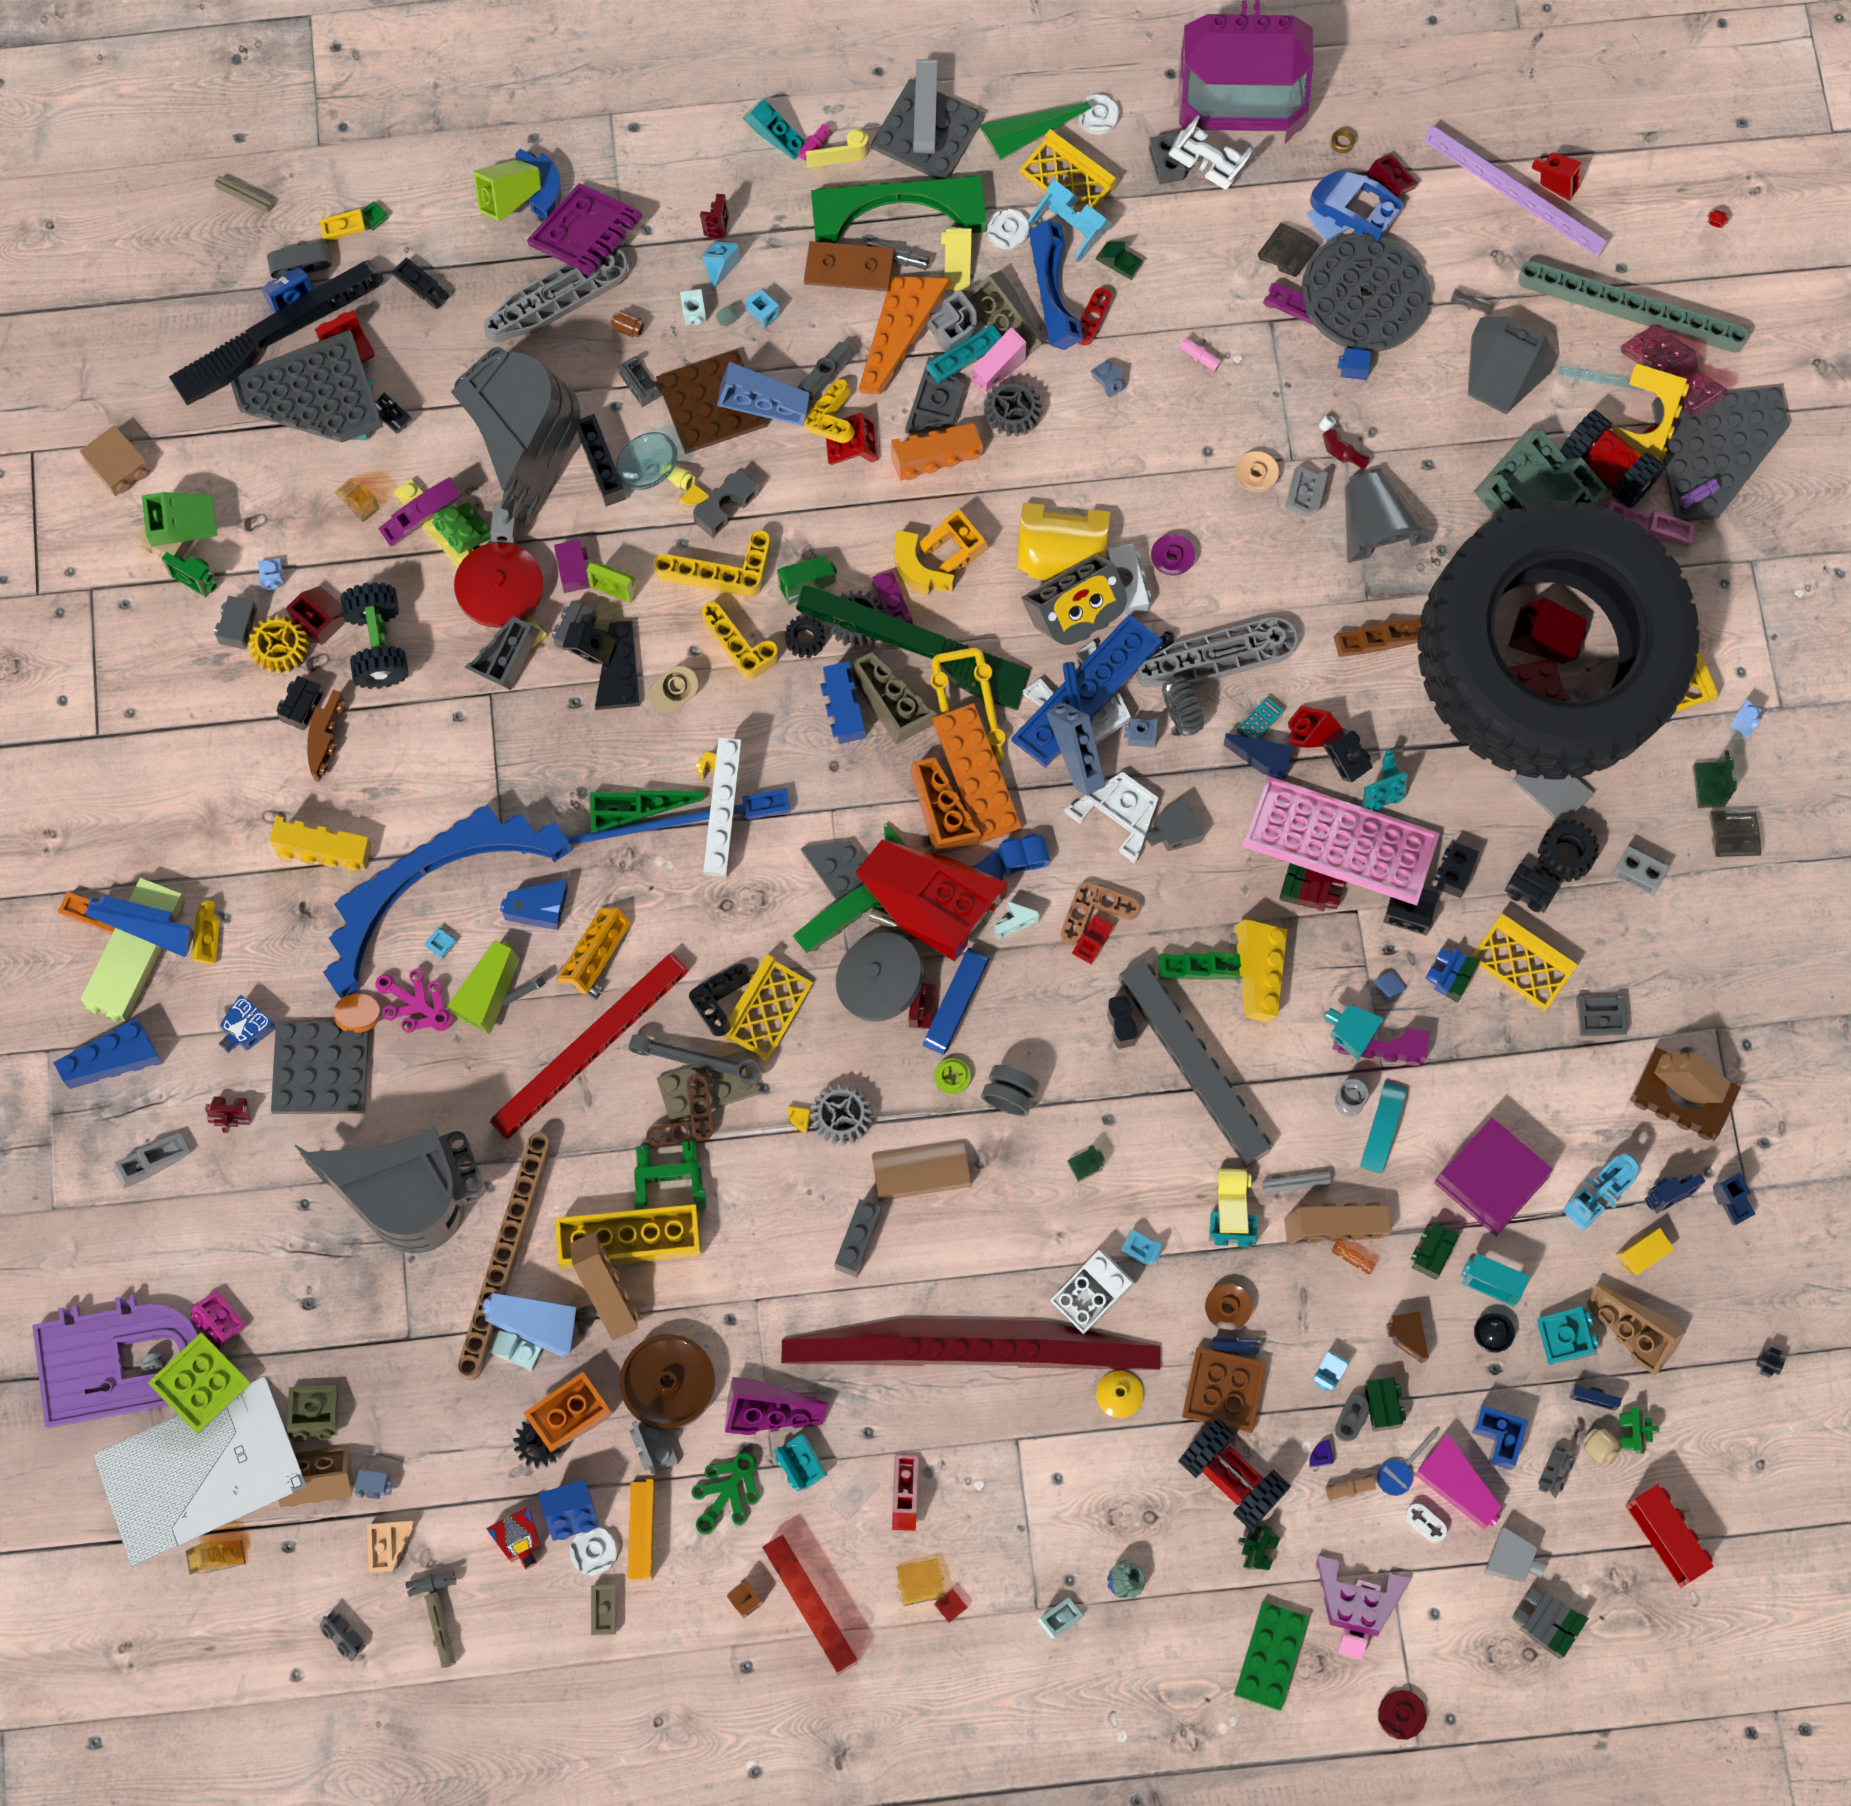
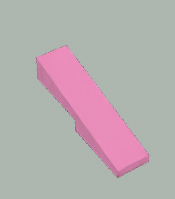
M1610 501L1603 508V510L1607 508L1623 515L1624 520L1627 522L1633 520L1647 530L1646 535L1649 537L1654 536L1657 539L1686 545L1692 543L1694 523L1657 511L1649 514L1634 508L1629 509L1627 506Z

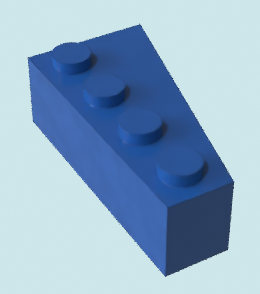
M137 1018L53 1062L62 1081L69 1089L99 1081V1079L120 1076V1074L125 1072L142 1070L144 1067L163 1064L145 1029Z

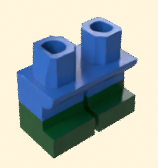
M1441 948L1435 961L1445 965V969L1441 971L1431 966L1425 979L1436 985L1434 990L1458 1003L1480 960L1473 956L1471 958L1465 956L1456 948L1454 952Z

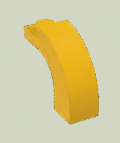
M897 530L894 542V559L897 571L904 582L914 590L929 595L930 587L939 592H952L954 575L929 570L919 563L916 557L919 534Z

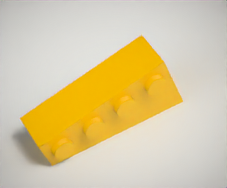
M275 815L270 843L279 858L288 861L292 860V858L300 859L307 864L319 862L331 868H335L337 865L344 866L351 871L366 870L371 849L368 837L340 830L337 831V834H333V831L327 827L318 826L312 829L304 825V822L295 820L294 824L283 822L284 817Z

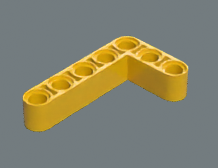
M757 530L751 534L743 568L675 555L660 554L654 560L655 573L663 581L754 597L760 593L770 553V537L763 530ZM758 541L765 542L762 546H757L755 543ZM753 561L760 562L757 566L751 565ZM662 565L670 566L666 570L660 569ZM684 569L691 570V572L688 574L681 573V571ZM705 573L713 574L709 578L703 577ZM727 577L734 578L731 582H727L724 579ZM749 581L756 582L753 586L746 585Z

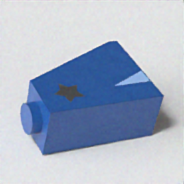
M560 880L509 891L506 899H502L500 912H503L504 919L507 921L558 930L568 892L567 881Z

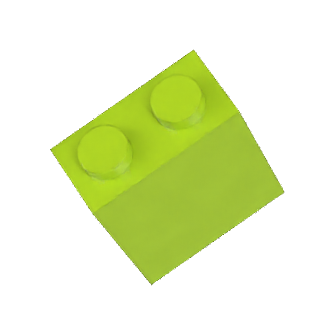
M519 159L473 171L479 213L497 221L506 218L541 189V173L538 167Z

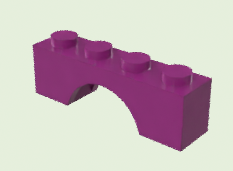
M1407 1028L1401 1037L1391 1042H1380L1372 1039L1361 1057H1382L1383 1060L1388 1062L1401 1060L1406 1061V1064L1412 1066L1424 1064L1427 1058L1430 1032ZM1333 1040L1332 1050H1338L1337 1052L1343 1055H1350Z

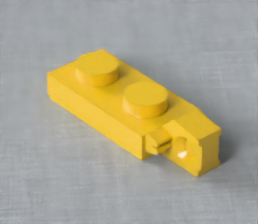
M206 900L199 904V910L195 916L192 961L208 965L216 963L220 921L214 915L215 902Z

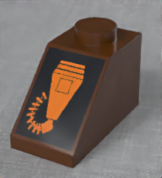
M1420 1312L1391 1316L1389 1323H1386L1388 1337H1392L1393 1344L1420 1363H1425L1429 1356Z

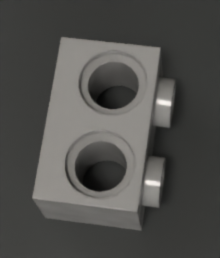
M1628 846L1612 876L1654 896L1669 866L1665 865L1664 861L1659 858H1651L1645 855L1637 847ZM1626 861H1633L1636 867L1628 866ZM1647 871H1653L1657 877H1650Z

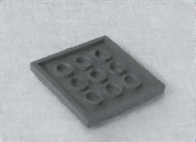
M909 79L870 146L871 149L937 180H942L950 177L984 119L985 113L937 91L935 154L913 153L916 81Z
M276 1022L271 1113L365 1114L369 1030L361 1033H354V1030H348L347 1032L338 1027L335 1022Z

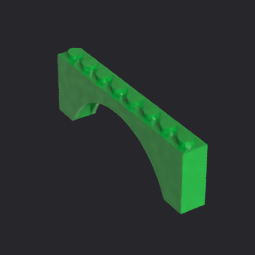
M970 175L964 178L947 177L942 180L925 179L917 182L903 181L892 184L885 182L880 185L862 184L856 187L840 186L831 189L818 188L811 190L815 242L838 243L846 228L859 216L874 208L895 203L924 205L945 214L960 228H972V233L986 232L981 176L975 177Z

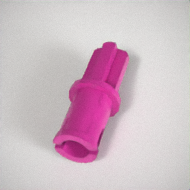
M822 124L813 135L808 137V141L798 151L801 159L806 161V151L821 149L822 143L832 134L831 129L826 131L829 128L828 125Z

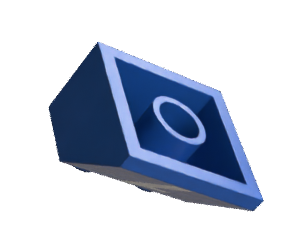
M299 267L295 270H289L277 280L269 281L261 288L266 301L274 313L313 290L308 275Z

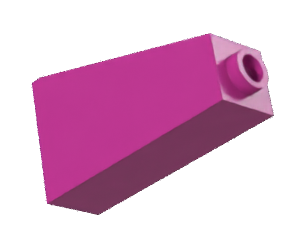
M1446 1434L1415 1476L1482 1529H1485L1488 1525L1493 1527L1501 1517L1498 1512L1502 1507L1451 1437Z

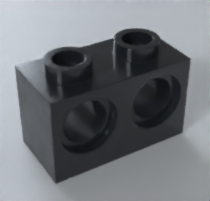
M1453 842L1451 849L1446 847L1442 860L1446 862L1443 868L1439 867L1434 880L1438 881L1435 889L1461 898L1480 851ZM1454 856H1461L1464 862L1459 863L1455 861ZM1446 876L1455 877L1457 882H1449Z

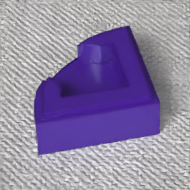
M1325 1440L1313 1449L1309 1458V1468L1334 1463L1330 1441Z

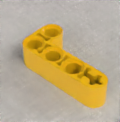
M708 602L702 607V619L705 627L744 678L754 679L778 662V648L774 642L763 641L754 648H751L717 603ZM725 629L730 631L726 635H722L719 633L721 630ZM739 646L742 647V650L735 652L732 648ZM766 651H770L773 653V655L766 657L763 655V653ZM748 663H752L755 665L751 669L744 667Z

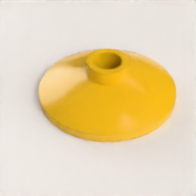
M1110 1372L1098 1383L1096 1389L1097 1403L1101 1410L1111 1417H1129L1142 1404V1385L1129 1372ZM1116 1390H1124L1125 1395L1122 1397L1117 1396Z

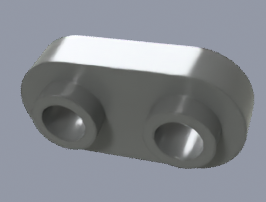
M1353 1395L1345 1402L1335 1425V1434L1341 1441L1350 1442L1358 1436L1369 1410L1368 1402L1364 1397ZM1352 1405H1358L1360 1411L1354 1412ZM1348 1426L1351 1429V1433L1345 1434L1342 1428Z

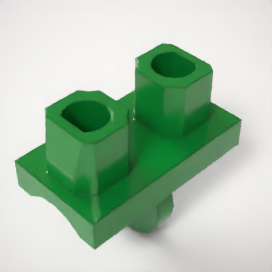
M1639 1407L1631 1408L1632 1411L1619 1414L1620 1426L1622 1428H1633V1435L1621 1436V1448L1623 1450L1635 1451L1637 1454H1645L1644 1434H1646V1442L1651 1443L1653 1442V1434H1657L1660 1431L1659 1427L1652 1426V1418H1645V1426H1643V1413L1639 1410Z

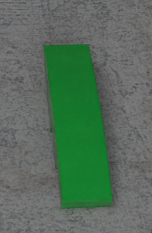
M863 884L798 930L793 937L804 951L808 953L842 933L843 928L860 919L864 912L878 905L879 902Z
M1186 952L1183 955L1165 953L1158 955L1159 978L1198 980L1243 979L1239 971V967H1241L1240 954L1222 952L1199 954Z

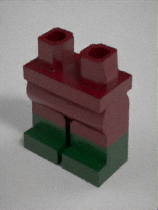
M1289 863L1279 900L1316 908L1319 911H1324L1325 907L1337 909L1341 896L1330 893V887L1343 890L1345 881Z

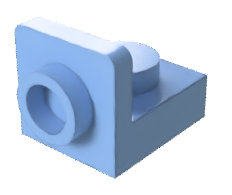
M280 558L258 561L260 575L258 579L262 589L274 590L279 586H284Z

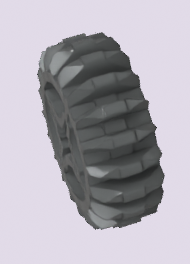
M1009 379L1007 385L1000 382L999 388L993 386L992 392L987 393V399L984 401V414L986 415L987 423H991L992 429L998 428L999 434L1006 431L1007 437L1010 436V432L1014 433L1016 437L1020 431L1025 435L1027 429H1034V424L1039 423V417L1042 415V402L1039 401V393L1034 394V387L1028 389L1027 382L1020 385L1019 380L1016 381V384H1012ZM1022 399L1028 403L1031 410L1026 409V406L1022 404ZM996 406L1004 412V417L997 412Z
M851 590L849 592L850 596H847L845 593L841 594V597L886 614V611L883 610V604L878 603L877 596L870 599V592L866 593L865 596L862 595L861 590L858 591V594H854ZM827 622V626L831 628L830 634L836 635L835 640L837 642L843 639L844 647L848 643H851V648L853 649L855 644H860V647L863 648L864 642H867L870 646L872 645L873 638L848 631Z
M1182 676L1171 678L1163 683L1162 696L1164 703L1179 733L1183 736H1191L1202 730L1204 727V717L1200 703L1190 683Z

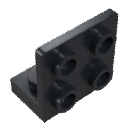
M1422 888L1417 905L1390 897L1383 923L1427 936L1433 921L1432 917L1439 893Z

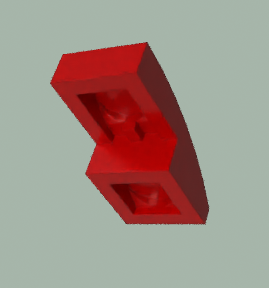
M1094 915L1071 954L1092 965L1115 926Z

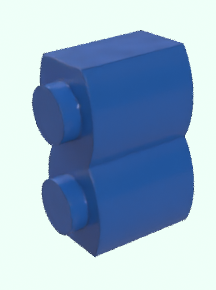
M1029 834L1022 840L1008 838L1003 840L998 847L1004 875L1044 868L1050 862L1043 835Z

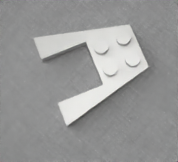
M1092 641L1076 653V658L1081 664L1096 649L1095 642ZM1040 678L1024 689L1023 695L1041 707L1053 695V692ZM1118 692L1090 721L1096 745L1130 721L1131 716Z

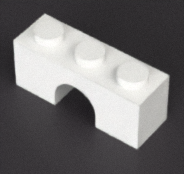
M1133 544L1107 549L1106 559L1114 563L1119 576H1124L1131 582L1129 586L1124 587L1127 593V603L1121 616L1126 617L1128 615L1148 612V607L1152 600L1150 591L1145 590L1144 570L1140 571L1139 568L1141 563L1139 551H1135Z

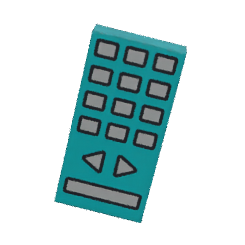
M1266 697L1241 723L1237 731L1244 737L1260 739L1284 711Z

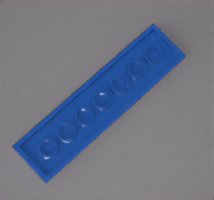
M1130 615L1076 669L1083 713L1089 715L1090 721L1138 671V668L1163 644L1162 639ZM1065 682L1011 738L1015 745L1045 768L1061 752L1046 712L1054 709L1056 705L1061 703L1069 705Z

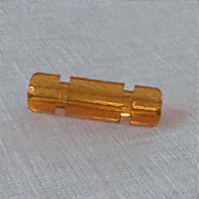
M1341 1241L1335 1243L1332 1253L1337 1256H1343L1342 1259L1357 1268L1361 1267L1363 1272L1367 1274L1372 1273L1376 1266L1375 1262L1370 1259L1366 1260L1364 1255L1350 1247L1346 1248V1245Z

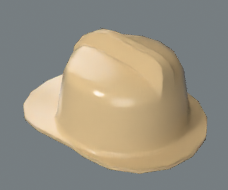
M676 666L664 673L650 687L649 701L652 707L659 712L670 713L682 706L697 691L698 679L695 673L690 668L684 666Z

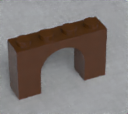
M1655 1047L1647 1060L1629 1101L1634 1102V1105L1639 1109H1648L1655 1112V1115L1660 1119H1669L1676 1122V1125L1681 1129H1690L1698 1133V1136L1702 1139L1715 1141L1720 1135L1741 1087L1731 1083L1723 1103H1705L1696 1109L1682 1108L1670 1099L1667 1094L1666 1083L1654 1073L1662 1054L1668 1053Z

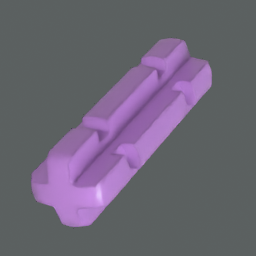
M1711 479L1706 482V485L1703 484L1689 492L1690 494L1682 496L1679 500L1680 505L1684 509L1689 508L1693 503L1696 504L1708 497L1710 493L1713 494L1720 488L1719 483L1715 479Z

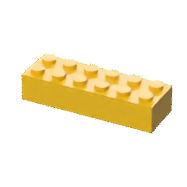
M696 1204L555 1218L557 1258L560 1270L574 1269L572 1266L570 1243L596 1232L603 1248L606 1250L611 1265L701 1256Z

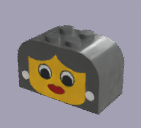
M1094 553L1022 596L1021 599L1033 625L1038 631L1060 644L1071 645L1088 639L1090 634L1106 628L1110 622L1118 618L1126 607L1127 593L1114 563Z

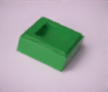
M374 201L362 210L364 222L372 231L389 219L388 214Z

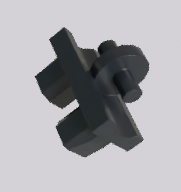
M385 392L375 401L381 420L396 434L406 428L407 424L412 420L411 416Z

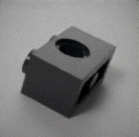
M581 620L580 623L570 622L562 647L592 664L608 665L616 640L609 637L608 632L595 629L592 623Z
M1342 728L1323 741L1322 745L1342 780L1354 782L1372 769L1373 766L1370 763V755L1359 743L1360 737L1354 730ZM1351 749V756L1347 758V752Z

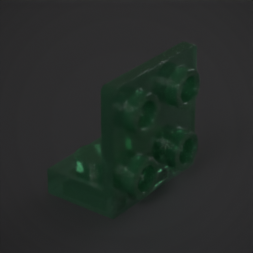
M1724 750L1717 762L1693 764L1698 808L1725 807L1732 798L1733 793L1736 792L1737 782L1732 777L1734 760L1733 757H1730L1729 750Z

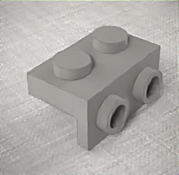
M1301 466L1296 467L1285 507L1306 517L1318 512L1323 504L1322 495L1327 487L1326 478L1328 473L1323 471L1316 474Z

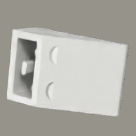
M1098 1250L1050 1302L1085 1334L1136 1283L1103 1250Z

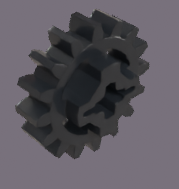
M523 1421L524 1429H516V1433L520 1435L519 1438H513V1442L519 1444V1446L514 1448L516 1453L521 1452L518 1457L519 1460L527 1459L526 1465L528 1467L533 1462L536 1469H539L540 1463H543L548 1468V1461L550 1460L557 1463L555 1456H562L563 1452L558 1448L548 1454V1448L544 1442H542L541 1447H538L535 1443H537V1438L540 1436L531 1424ZM531 1430L530 1437L524 1440L527 1433ZM534 1451L538 1453L539 1458L533 1457L527 1452Z

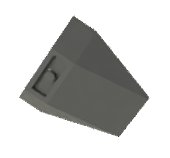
M1507 316L1482 317L1479 319L1471 336L1467 395L1504 414H1508L1550 374L1558 356L1545 335Z

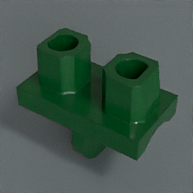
M1256 1526L1254 1532L1248 1531L1246 1538L1238 1539L1237 1543L1243 1546L1241 1554L1246 1556L1244 1568L1249 1570H1270L1273 1561L1272 1558L1264 1555L1266 1547L1276 1549L1280 1540L1279 1536L1271 1532V1527Z

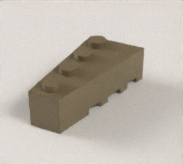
M870 652L852 662L850 674L895 744L933 726L932 718L936 717L937 713L929 709L918 695L915 696L902 680L899 681L874 653Z

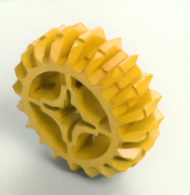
M276 614L275 620H271L267 616L266 623L259 620L260 628L253 627L255 634H249L251 641L248 642V648L251 649L249 654L254 658L253 661L256 665L260 664L259 666L262 670L267 668L268 672L272 674L276 669L277 673L281 674L284 668L287 672H290V666L292 665L297 668V661L304 662L302 655L308 653L306 648L309 646V641L306 639L308 635L306 631H303L301 624H297L294 618L289 621L288 616L285 615L281 620L280 616ZM291 635H294L296 638L293 648L289 645ZM264 640L268 644V647L266 648L267 652L265 654H263L261 651L262 643Z

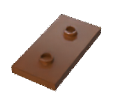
M809 241L804 284L889 292L895 250L894 248Z

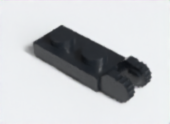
M405 258L392 271V275L422 300H426L434 309H438L440 304L430 295L433 291L444 300L449 298V294L438 285L436 280L408 258Z

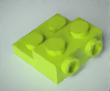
M590 562L587 568L590 588L631 603L638 589L637 581L632 575L620 571L616 572L612 567L600 563L593 564Z

